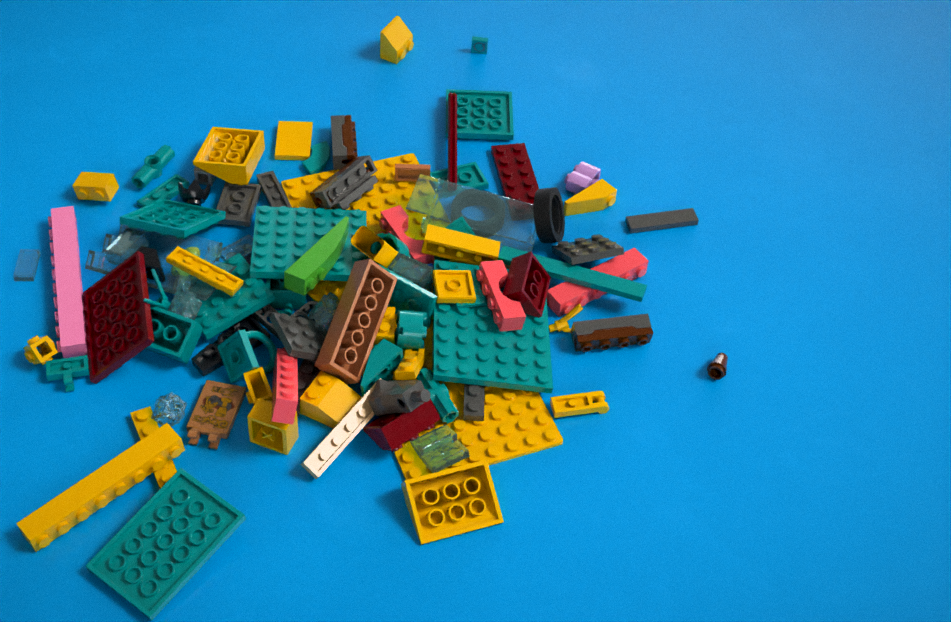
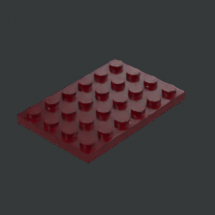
M139 251L83 292L90 381L95 384L154 342L150 304L143 301L144 298L149 299L144 254Z

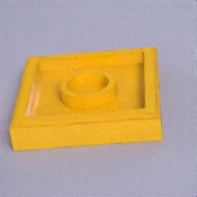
M433 270L432 278L437 303L476 302L471 270Z

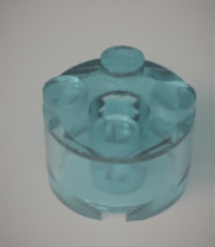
M332 292L323 295L309 312V318L316 320L314 325L326 335L340 302L338 297Z

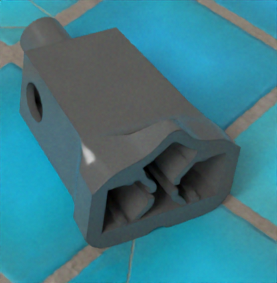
M377 380L376 387L369 397V404L374 414L379 417L386 414L412 412L424 402H428L431 394L424 388L421 380Z

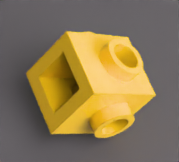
M36 335L27 341L28 345L23 347L26 359L34 365L40 363L45 365L46 361L52 360V356L58 353L54 342L47 335L42 337Z

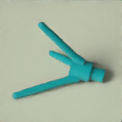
M152 269L151 272L161 296L157 301L146 298L143 301L175 313L177 309L168 301L155 269Z

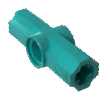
M167 145L161 146L154 155H149L144 159L145 164L131 178L132 183L137 188L142 189L146 187L152 179L159 178L162 175V169L175 156V152L171 147Z
M421 369L415 380H421L424 388L430 392V398L442 422L447 424L453 422L458 417L459 411L451 401L447 387L443 383L440 384L439 381L432 380L431 369Z

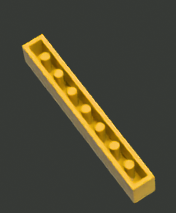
M168 423L164 424L16 523L22 535L36 552L47 547L53 540L67 533L72 527L86 520L91 514L105 507L116 497L123 495L129 488L142 482L148 475L161 469L163 465L173 458L180 456L185 451L181 437Z

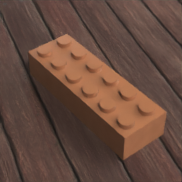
M365 259L354 263L315 363V367L339 378L345 384L360 382L398 279L373 260Z

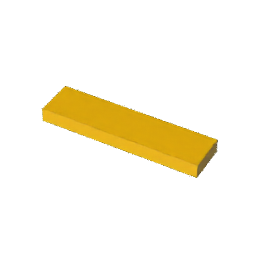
M179 246L166 257L167 263L230 296H233L243 286L244 280Z

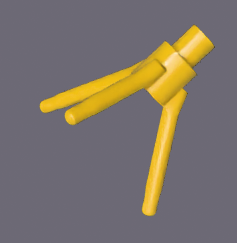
M578 304L563 318L549 325L550 333L554 331L571 333L567 321L583 310L581 305Z

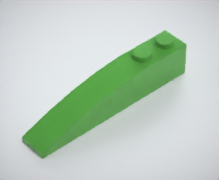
M345 216L284 272V288L305 296L310 290L314 289L318 282L325 278L335 265L345 246L349 232V217Z

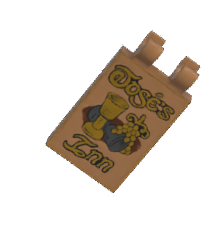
M207 380L187 424V437L190 438L188 444L197 446L201 434L208 435V442H210L208 447L217 450L221 438L228 439L246 395V387Z

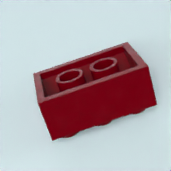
M532 252L512 258L503 295L511 300L520 302L525 314L539 318L542 317L551 277Z
M430 398L428 402H424L412 412L380 416L363 427V430L382 450L395 452L403 447L402 444L406 441L418 438L419 433L423 430L427 431L435 426L434 423L439 421L440 417Z

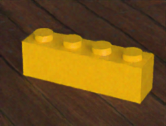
M428 224L421 252L467 264L480 265L484 261H497L501 242Z

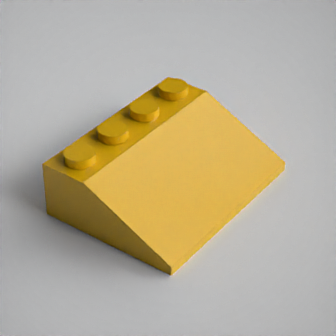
M212 127L193 160V165L228 183L248 185L265 150L264 131Z
M487 459L408 479L401 483L405 502L420 544L504 522Z

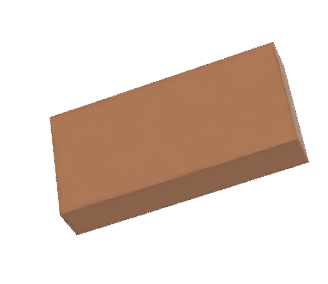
M395 164V181L430 182V165Z

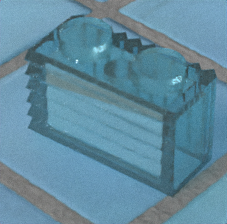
M127 228L104 253L109 263L120 265L132 256L140 246L149 247V242L145 232Z

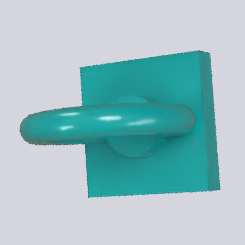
M245 329L238 330L217 346L231 383L238 382L244 378L243 373L260 368L249 341L252 338L261 341L269 351L270 361L267 366L263 367L265 375L273 371L277 350L269 337L258 331L246 332Z

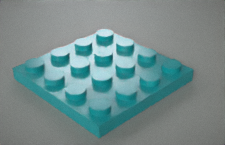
M446 89V138H448V94L456 93L457 138L513 140L512 92Z
M162 199L120 216V224L127 225L131 229L141 228L145 232L155 231L159 232L160 235H173L177 239H185L191 234L207 229L210 225L218 224L219 221L226 218V211Z
M240 253L217 265V267L244 280L243 286L233 296L198 278L173 291L190 317L203 327L202 333L207 340L276 300L274 294L261 278H250V265Z

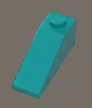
M383 339L372 348L360 384L362 396L378 379L381 378L385 381L398 368L403 359L402 348L386 339Z

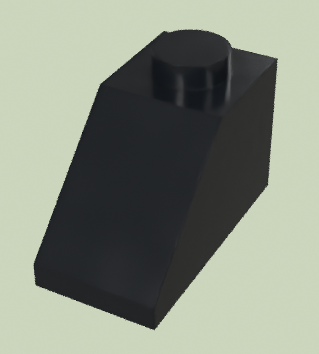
M140 246L137 251L144 254L146 277L154 280L151 270L155 269L160 282H164L166 279L157 250Z

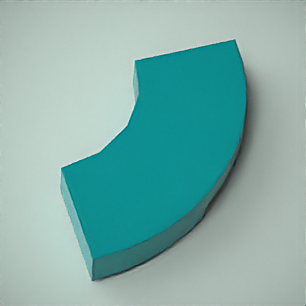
M327 141L312 145V155L303 161V167L309 175L319 173L326 167L330 159V148Z

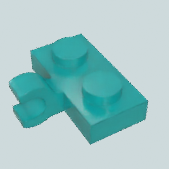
M87 355L46 361L47 380L63 379L66 392L74 391L73 377L89 375Z

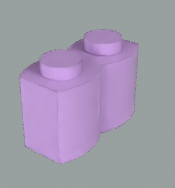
M582 161L574 167L571 174L566 176V190L578 194L599 181L601 169Z

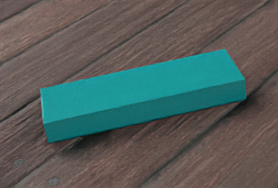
M175 174L137 200V206L142 208L162 199L171 200L179 194L178 182L182 183L183 187L187 189L190 186L189 181Z

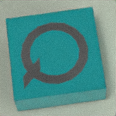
M472 36L471 53L487 54L488 38Z

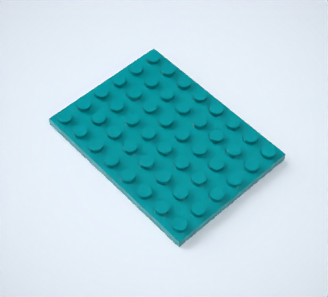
M434 260L433 270L463 268L471 270L476 277V271L479 270L480 265ZM547 297L542 317L538 318L525 314L526 318L522 330L502 332L499 331L497 324L494 323L493 313L488 308V304L486 306L457 309L455 303H437L436 301L433 311L432 380L552 393L553 380Z

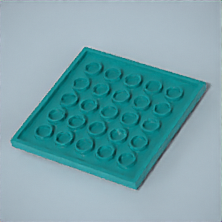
M256 206L250 278L284 279V272L347 216L349 217V232L345 246L335 265L323 280L348 281L354 263L367 259L364 253L351 244V238L359 227H367L366 211L359 209Z

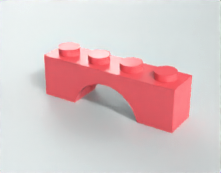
M401 205L381 211L380 228L385 230L387 234L391 233L400 239L409 249L411 261L407 266H410L415 272L417 267L430 263L433 264L434 255L421 252L424 240L412 239L405 234L408 230L409 216Z
M503 260L484 261L480 263L479 270L476 271L477 281H480L482 293L487 298L488 308L493 313L494 323L497 324L500 332L522 330L526 315L521 303L507 298L500 291L505 286L508 276Z

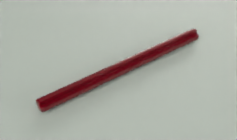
M456 93L448 94L447 190L449 192L457 191Z

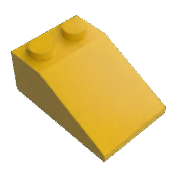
M320 371L300 397V414L334 428L360 400L361 396L339 378Z

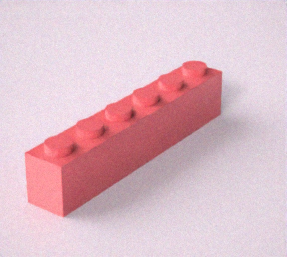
M634 247L624 252L623 255H618L591 268V270L632 281L646 274L649 261ZM565 281L548 289L547 306L560 317L568 314L578 304L582 307L594 299H599L606 292Z
M285 347L282 349L277 348L273 367L272 421L293 425L298 404L297 357L289 356Z

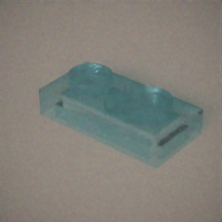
M247 235L218 250L219 257L226 261L238 253L243 257L252 254L253 238Z

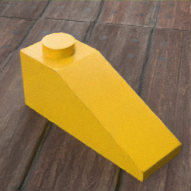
M600 179L566 200L564 203V215L569 216L604 210L615 203L617 189L605 180Z

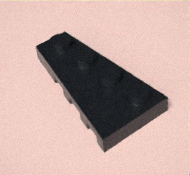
M249 315L232 325L231 329L226 333H221L217 337V341L207 345L194 356L192 364L202 376H205L224 365L217 346L238 330L245 329L246 332L258 331L269 338L270 334L252 315ZM249 339L252 349L263 344L257 339Z

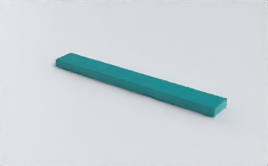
M503 245L497 260H503L504 264L511 265L512 258L528 252ZM534 254L550 277L642 302L647 288L645 284Z

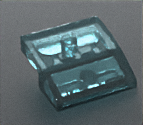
M446 424L410 441L420 459L432 473L439 472L469 457V450L458 441L457 433Z

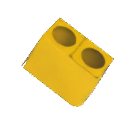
M366 226L359 227L351 238L353 246L385 268L389 267L398 254L393 247ZM374 242H380L382 245L377 254H372L370 251V247Z

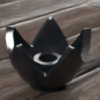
M194 179L189 188L186 189L182 183L178 182L179 194L187 204L201 206L210 194L211 184H208L205 189H201L197 180Z

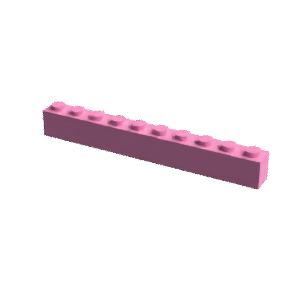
M74 206L52 208L48 222L49 227H52V229H49L50 240H53V242H50L51 254L54 253L51 256L52 267H55V269H52L53 281L56 280V283H53L54 295L57 294V297H53L55 309L58 308V311L54 312L56 323H59V326H55L57 338L60 337V340L56 341L58 353L62 352L63 359L88 356Z

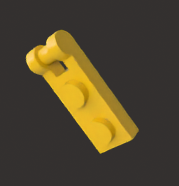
M421 348L418 351L406 349L405 356L395 371V379H416L427 359L426 349Z
M603 391L550 397L554 418L595 412L604 414L609 411Z

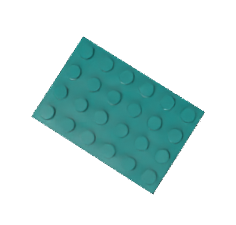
M180 468L90 560L86 568L152 621L246 520V517L242 512Z

